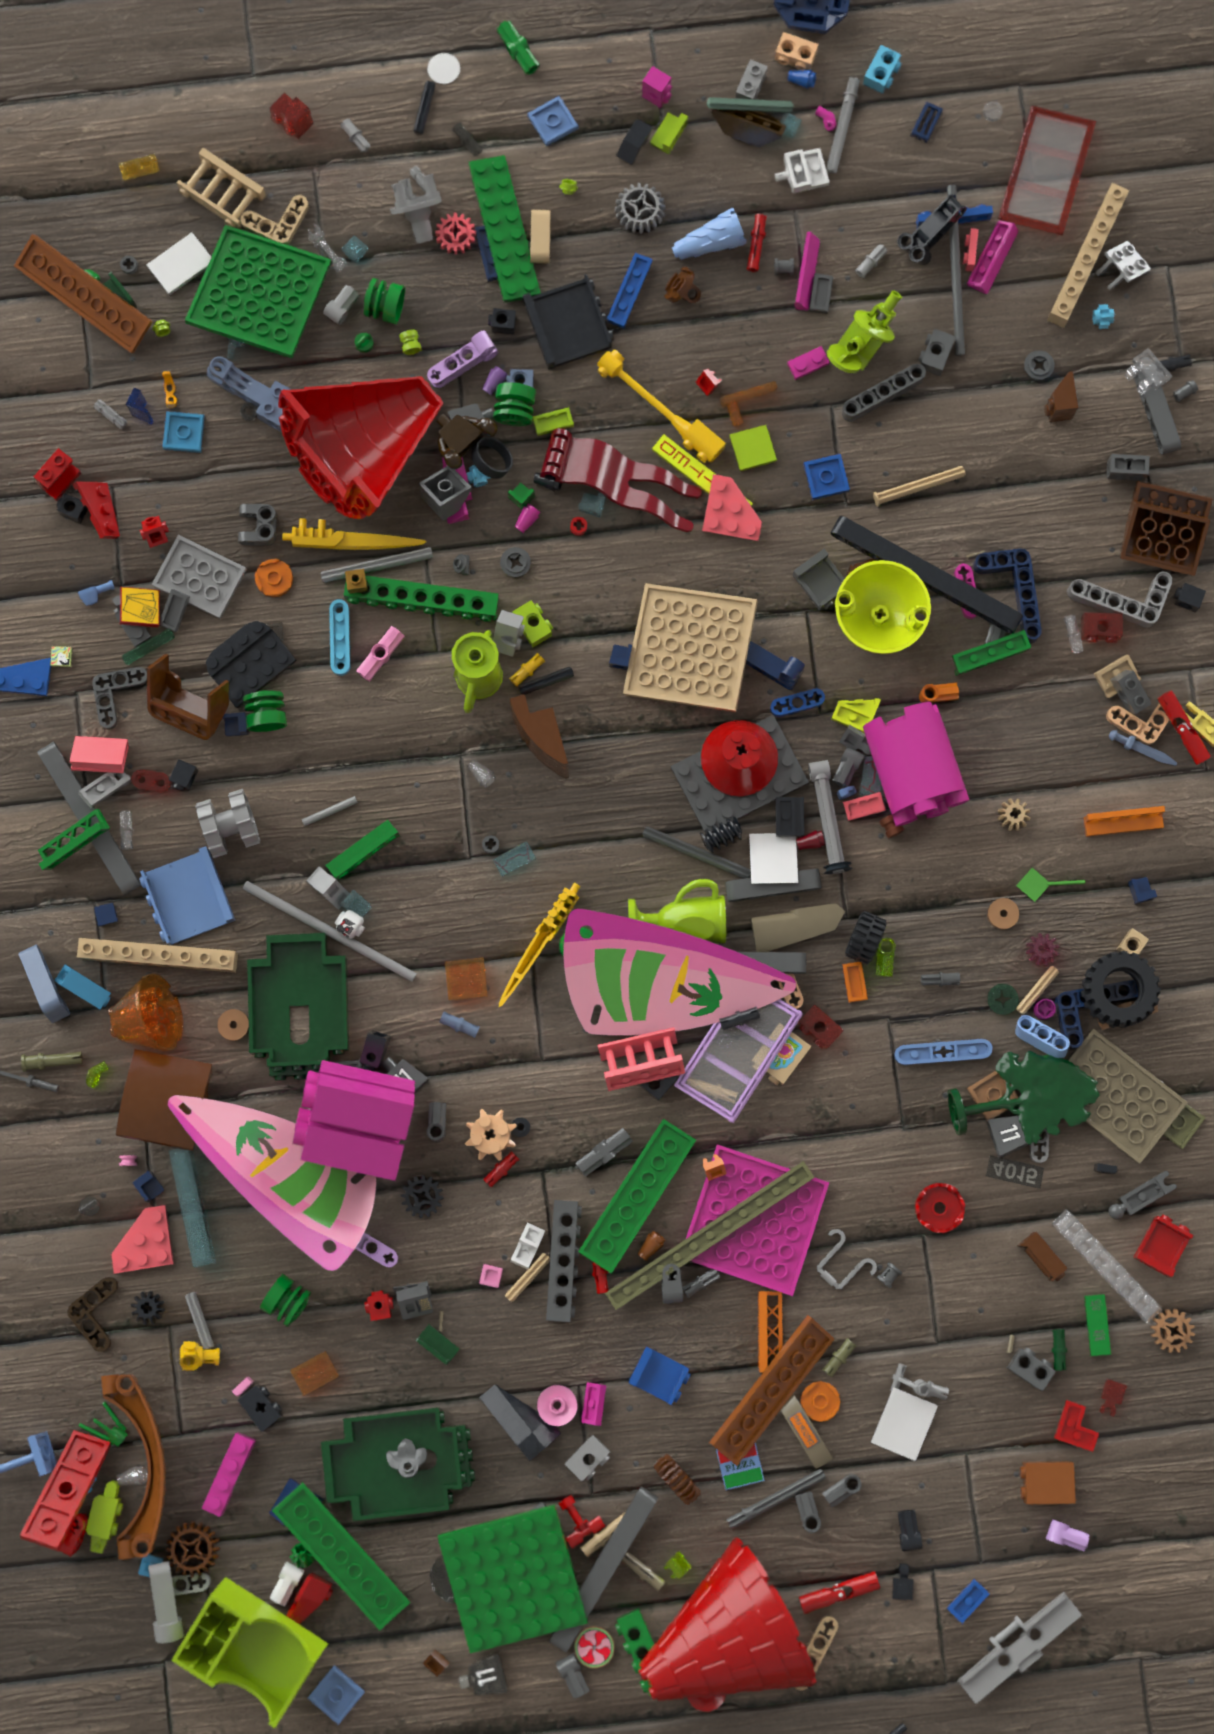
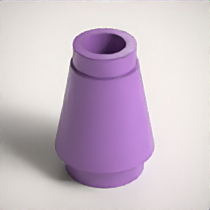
M495 366L490 370L482 389L492 395L496 391L497 385L506 381L508 374Z

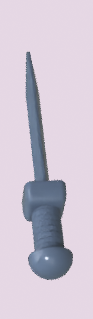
M1117 730L1109 733L1111 741L1116 740L1125 744L1124 748L1127 750L1133 749L1159 762L1177 765V762L1168 755L1136 741L1134 736H1123L1117 733Z

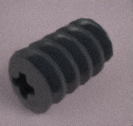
M735 816L733 817V822L729 819L726 820V826L721 822L719 823V829L716 826H712V832L706 829L705 836L701 832L699 833L706 849L712 854L714 853V846L721 850V843L727 847L728 840L733 844L735 843V837L742 840V829Z

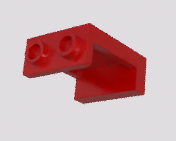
M59 448L33 476L41 489L56 501L59 500L81 474V471L71 464L73 462L72 458Z
M1162 1214L1161 1217H1154L1133 1258L1166 1277H1172L1176 1271L1174 1268L1188 1241L1194 1235L1189 1233V1228L1181 1224L1179 1227L1172 1223L1173 1220Z

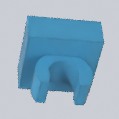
M150 1554L143 1557L138 1574L149 1577L148 1566L163 1563L164 1558Z

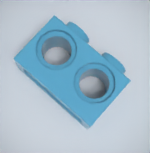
M881 45L864 76L863 84L883 94L885 88L889 89L893 82V73H897L901 67L902 62H899L901 54ZM888 60L891 64H886L884 61ZM876 76H881V77H883V79H882V80H878V79H876Z

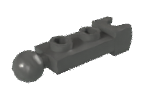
M1161 1172L1120 1197L1119 1199L1122 1204H1113L1109 1208L1111 1218H1122L1124 1211L1132 1215L1176 1189V1184L1168 1186L1164 1184V1178L1169 1175V1172Z

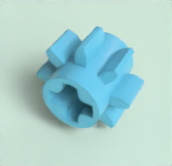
M1108 304L1099 305L1097 310H1093V324L1099 325V329L1108 328L1110 323L1114 322V310L1109 309Z
M475 465L469 467L470 472L466 473L469 484L473 483L474 487H481L488 483L487 479L490 477L482 474Z

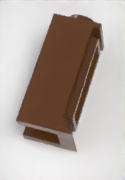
M1037 1231L1032 1232L1017 1245L1025 1247L1024 1251L1046 1277H1050L1049 1281L1055 1280L1057 1282L1066 1275L1064 1271L1068 1268Z

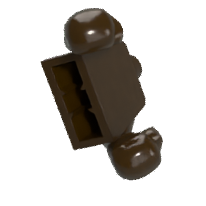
M442 414L436 421L442 427L438 432L440 454L449 468L454 470L460 468L463 464L461 458L483 438L482 432L488 437L496 435L498 430L496 423L490 418L477 419L469 416L461 417L460 415H456L450 420L445 414Z

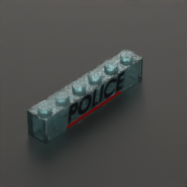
M180 1148L169 1150L193 1268L214 1264L216 1260L193 1152Z

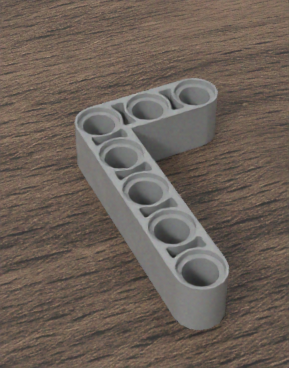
M1167 572L1157 574L1151 583L1144 603L1081 579H1076L1070 584L1067 589V595L1076 602L1149 628L1160 617L1172 584V577ZM1158 579H1163L1166 582V586L1159 585ZM1073 587H1079L1081 589V593H1075L1073 591ZM1091 593H1096L1099 596V600L1092 599ZM1156 596L1160 602L1158 604L1154 603L1151 597ZM1109 600H1114L1117 603V607L1110 606ZM1127 607L1134 608L1135 614H1130L1127 611ZM1145 614L1152 615L1153 621H1148L1145 618Z

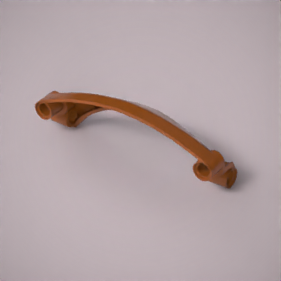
M132 1374L101 1376L103 1398L119 1407L133 1422L146 1451L148 1478L143 1501L132 1522L117 1537L119 1560L135 1557L143 1558L152 1553L163 1513L166 1470L162 1441L154 1414L137 1378ZM125 1378H129L132 1381L130 1389H126L123 1386ZM140 1542H145L148 1545L146 1553L139 1550Z

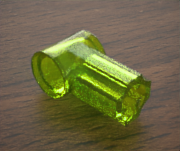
M883 938L877 948L875 973L877 976L893 977L896 944L891 938ZM885 941L891 945L889 952H884L881 948L882 943Z

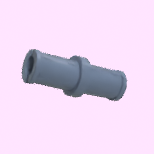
M445 1011L439 1023L455 1029L456 1032L460 1031L473 1038L476 1037L480 1026L465 1021L462 1017H455Z

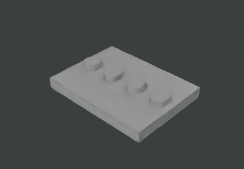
M178 535L152 586L167 594H170L171 589L190 596L188 604L221 619L247 569Z

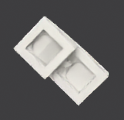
M527 1223L510 1262L528 1270L545 1230Z

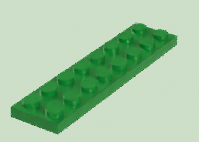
M505 155L469 161L468 166L503 302L523 300V295L528 293L531 296L541 294L534 265L531 263V254Z
M663 1119L578 1253L612 1274L696 1142V1139Z
M303 1482L272 1509L275 1515L379 1630L410 1603L408 1598Z

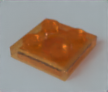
M484 957L445 961L449 1001L488 997Z

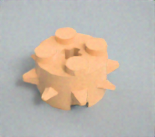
M481 1109L480 1118L475 1123H466V1126L471 1130V1138L465 1145L474 1146L479 1150V1160H482L489 1154L494 1155L500 1161L502 1160V1151L507 1147L516 1146L511 1140V1131L517 1126L516 1124H507L503 1120V1110H500L496 1115H488ZM493 1129V1133L496 1134L495 1138H490V1140H488V1136H486L487 1131L490 1132Z

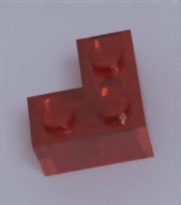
M285 92L269 108L271 119L277 125L281 124L285 132L291 137L294 135L299 139L313 125L310 108L297 97L291 99Z

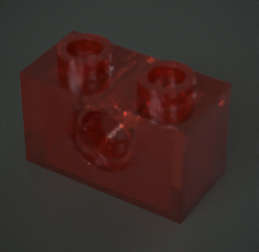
M1084 612L1081 616V639H1086L1087 642L1106 640L1107 643H1116L1117 640L1122 638L1123 613ZM1104 625L1106 632L1099 631L1097 626Z
M815 1004L798 1022L800 1025L799 1029L808 1036L810 1034L814 1037L815 1040L813 1042L821 1049L823 1047L828 1049L844 1031ZM817 1023L823 1024L824 1032L817 1033L814 1025Z

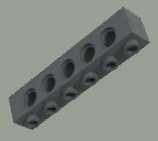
M554 1200L546 1316L548 1321L570 1322L571 1318H575V1306H571L572 1298H576L577 1286H573V1278H577L578 1266H574V1258L579 1257V1246H575L576 1238H580V1226H577V1218H581L582 1206H578L577 1201ZM565 1215H569L573 1219V1223L569 1227H565L561 1223V1219ZM564 1235H568L571 1238V1244L568 1247H563L560 1244V1238ZM562 1255H567L570 1258V1264L566 1267L560 1266L558 1262ZM561 1275H565L569 1279V1283L565 1287H561L557 1283V1279ZM559 1295H564L567 1298L566 1306L559 1307L556 1304V1298Z

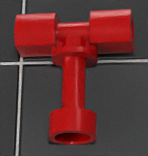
M572 1495L566 1497L558 1504L562 1511L567 1509L576 1524L573 1527L575 1531L565 1537L570 1547L574 1548L584 1541V1537L592 1532L595 1534L604 1528L605 1524L599 1515L589 1522L587 1519L582 1520L573 1505L576 1501Z

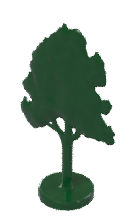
M1028 1051L1025 1053L1023 1061L1019 1063L1018 1054L1007 1052L1004 1053L996 1065V1072L1006 1081L1005 1095L998 1100L964 1107L958 1089H949L947 1099L951 1121L956 1134L964 1135L967 1133L966 1116L998 1109H1009L1012 1113L1019 1115L1018 1120L1025 1136L1024 1140L1027 1144L1031 1145L1033 1142L1037 1143L1041 1139L1039 1135L1045 1128L1049 1134L1058 1136L1060 1130L1057 1125L1063 1118L1072 1127L1086 1122L1091 1112H1087L1084 1107L1089 1103H1095L1099 1097V1092L1096 1088L1098 1081L1080 1070L1079 1066L1063 1058L1053 1056L1044 1058L1042 1055ZM1017 1089L1021 1092V1097L1010 1099L1014 1090ZM1014 1106H1019L1020 1109H1014Z

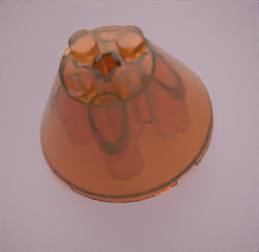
M157 974L143 976L113 1007L109 1008L108 1013L112 1026L110 1028L111 1035L124 1043L161 1051L175 1049L177 1042L182 1039L183 1015L177 996L173 997L169 990L171 988L170 984Z

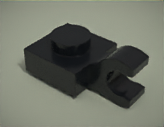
M899 1563V1578L893 1577L892 1599L913 1600L914 1579L908 1578V1564Z

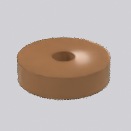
M999 898L989 906L987 917L993 927L1006 930L1014 926L1018 921L1019 909L1012 900ZM1000 911H1005L1006 917H1002Z
M237 1009L225 1011L218 1020L219 1033L230 1041L241 1040L249 1031L248 1017ZM232 1022L237 1023V1027L234 1029L230 1027Z

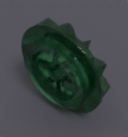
M997 984L989 991L987 1002L990 1009L996 1014L1006 1015L1016 1009L1019 997L1017 991L1012 986ZM1001 991L1004 997L1011 998L1005 1001L1004 1008L1000 1001H995L997 998H1000Z

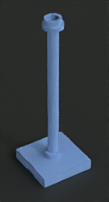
M45 1431L27 1437L32 1453L1 1464L0 1473L35 1461L39 1476L53 1472L57 1460L48 1432Z

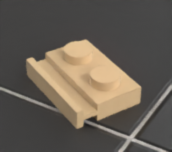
M1124 655L1094 673L1101 689L1106 694V698L1117 694L1110 679L1125 670L1134 671L1138 679H1141L1129 655Z

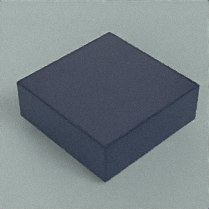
M113 902L94 907L99 927L118 922Z

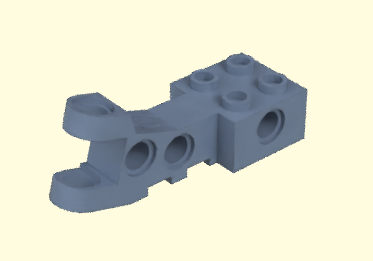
M221 356L213 358L207 369L208 378L231 394L237 395L247 403L258 407L256 411L258 419L282 432L279 417L283 415L282 408L278 407L279 395L283 389H291L277 381L269 388L236 368L226 358ZM214 367L220 368L221 372L216 371Z

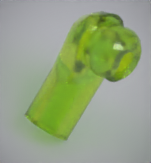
M105 1061L88 1070L86 1084L90 1088H96L99 1083L100 1074L109 1069Z

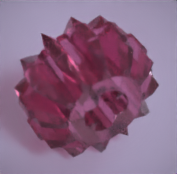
M1041 933L1037 934V938L1032 936L1030 938L1032 943L1028 942L1026 944L1027 947L1031 948L1026 951V954L1033 955L1029 960L1033 961L1036 958V965H1040L1042 961L1043 965L1047 966L1048 960L1053 963L1055 961L1053 956L1059 955L1057 951H1054V949L1059 948L1058 944L1053 945L1056 938L1048 940V933L1045 934L1044 939ZM1042 945L1046 947L1044 949H1047L1043 954L1040 953L1041 949H1038Z

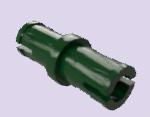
M1054 1329L1052 1330L1053 1348H1051L1054 1357V1370L1065 1371L1067 1352L1065 1347V1330Z

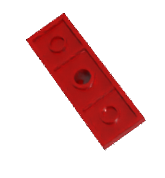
M75 1430L73 1431L20 1534L21 1539L59 1551L111 1448V1442Z

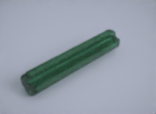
M167 629L122 655L124 663L129 665L174 639L175 636L172 630Z

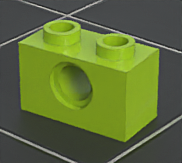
M531 600L512 611L514 614L524 616L522 624L525 625L523 634L532 648L552 637L551 630L553 627L548 619L544 620L541 616L543 611L538 603L534 605ZM532 619H536L539 622L535 627L530 626L528 623Z

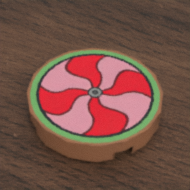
M591 1626L586 1627L578 1634L574 1650L580 1663L586 1667L599 1668L610 1661L614 1654L615 1646L613 1638L607 1630L602 1627Z

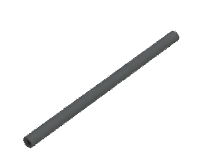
M956 185L947 186V197L955 194L957 199ZM957 221L949 229L954 336H956L955 355L962 356L965 355L959 228Z

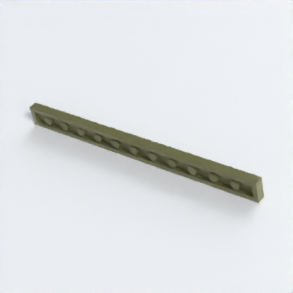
M802 1161L606 1292V1296L615 1310H617L662 1280V1271L666 1265L675 1264L680 1268L815 1177L805 1162ZM669 1267V1271H666L665 1274L669 1275L675 1270H673V1267Z

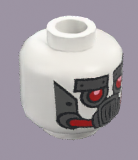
M352 910L342 911L335 921L337 925L336 930L348 939H352L355 936L359 937L365 929L362 926L364 923L363 918Z

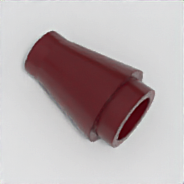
M815 830L796 839L799 850L822 848L821 846H825L822 830Z

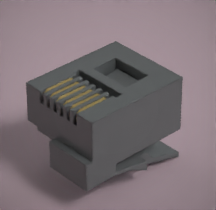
M428 1281L393 1287L394 1293L397 1295L403 1320L433 1312Z

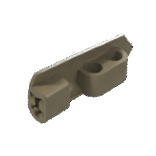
M834 903L751 918L756 952H769L835 931L845 911Z

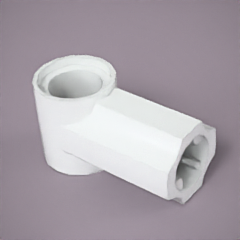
M287 1561L278 1577L280 1579L270 1599L285 1606L295 1586L297 1587L305 1570L297 1568L296 1565Z

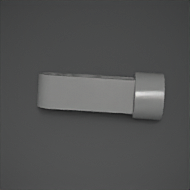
M169 1562L149 1565L148 1570L156 1621L153 1623L155 1640L157 1643L177 1641L184 1637L182 1619L177 1616Z

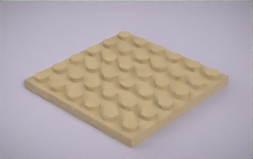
M645 583L623 694L625 696L736 712L758 600Z

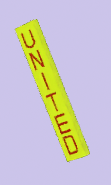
M663 435L654 445L652 451L709 494L712 477L715 473L666 435ZM747 499L749 504L752 506L753 503Z

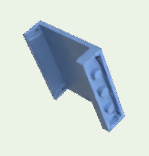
M206 846L200 848L198 853L146 873L143 870L140 871L142 875L139 878L143 888L147 889L149 894L146 895L149 906H153L155 913L152 914L155 923L160 924L162 929L159 932L163 942L170 946L235 921L212 856Z

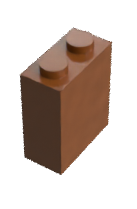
M1023 1462V1467H1020V1479H1023L1024 1487L1020 1488L1021 1499H1024V1503L1075 1504L1074 1462Z

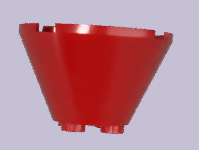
M735 720L721 724L708 735L702 747L701 766L707 780L718 791L730 796L744 797L761 791L770 783L777 770L778 752L774 740L765 729L749 721Z

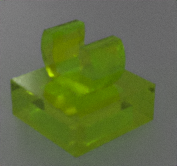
M680 1551L675 1553L664 1566L665 1570L670 1568L673 1571V1574L670 1576L671 1579L675 1577L681 1578L691 1568V1565Z

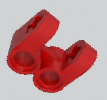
M86 1513L76 1515L59 1549L60 1552L69 1557L77 1553L87 1533L86 1528L89 1516Z

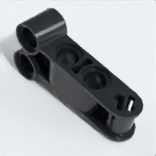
M955 194L949 195L913 234L902 233L897 240L898 246L909 253V257L913 262L922 266L927 265L932 257L930 249L964 215L967 207L962 206L958 202ZM911 239L910 245L906 247L907 240ZM923 251L922 258L918 259V254Z

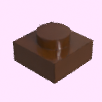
M434 1649L422 1664L438 1677L450 1662Z

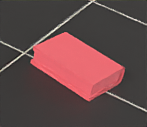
M75 736L70 757L71 770L123 773L129 749L128 739Z

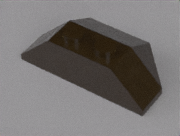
M711 110L712 115L725 135L730 136L732 139L746 142L751 146L761 147L781 139L787 127L773 116L760 111Z

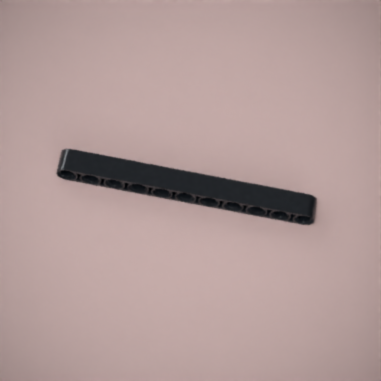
M839 516L830 532L834 538L876 561H893L910 568L920 577L927 589L1008 633L1014 634L1023 618V615L1015 609L844 516Z

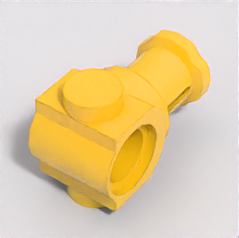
M192 1341L183 1342V1345L180 1347V1365L182 1370H196L203 1363L219 1366L220 1348L215 1350L203 1349V1346H199L197 1342Z

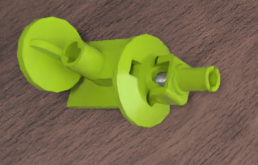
M892 290L886 301L875 305L871 312L857 310L854 314V321L837 344L831 345L827 350L829 360L837 368L847 373H856L860 369L863 371L883 342L889 343L893 341L895 336L889 324L896 316L893 309L902 296Z

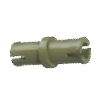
M846 1338L837 1352H833V1357L822 1370L830 1377H833L839 1367L847 1362V1357L857 1346Z

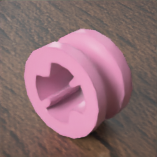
M119 1156L121 1159L119 1166H137L135 1162L137 1156Z

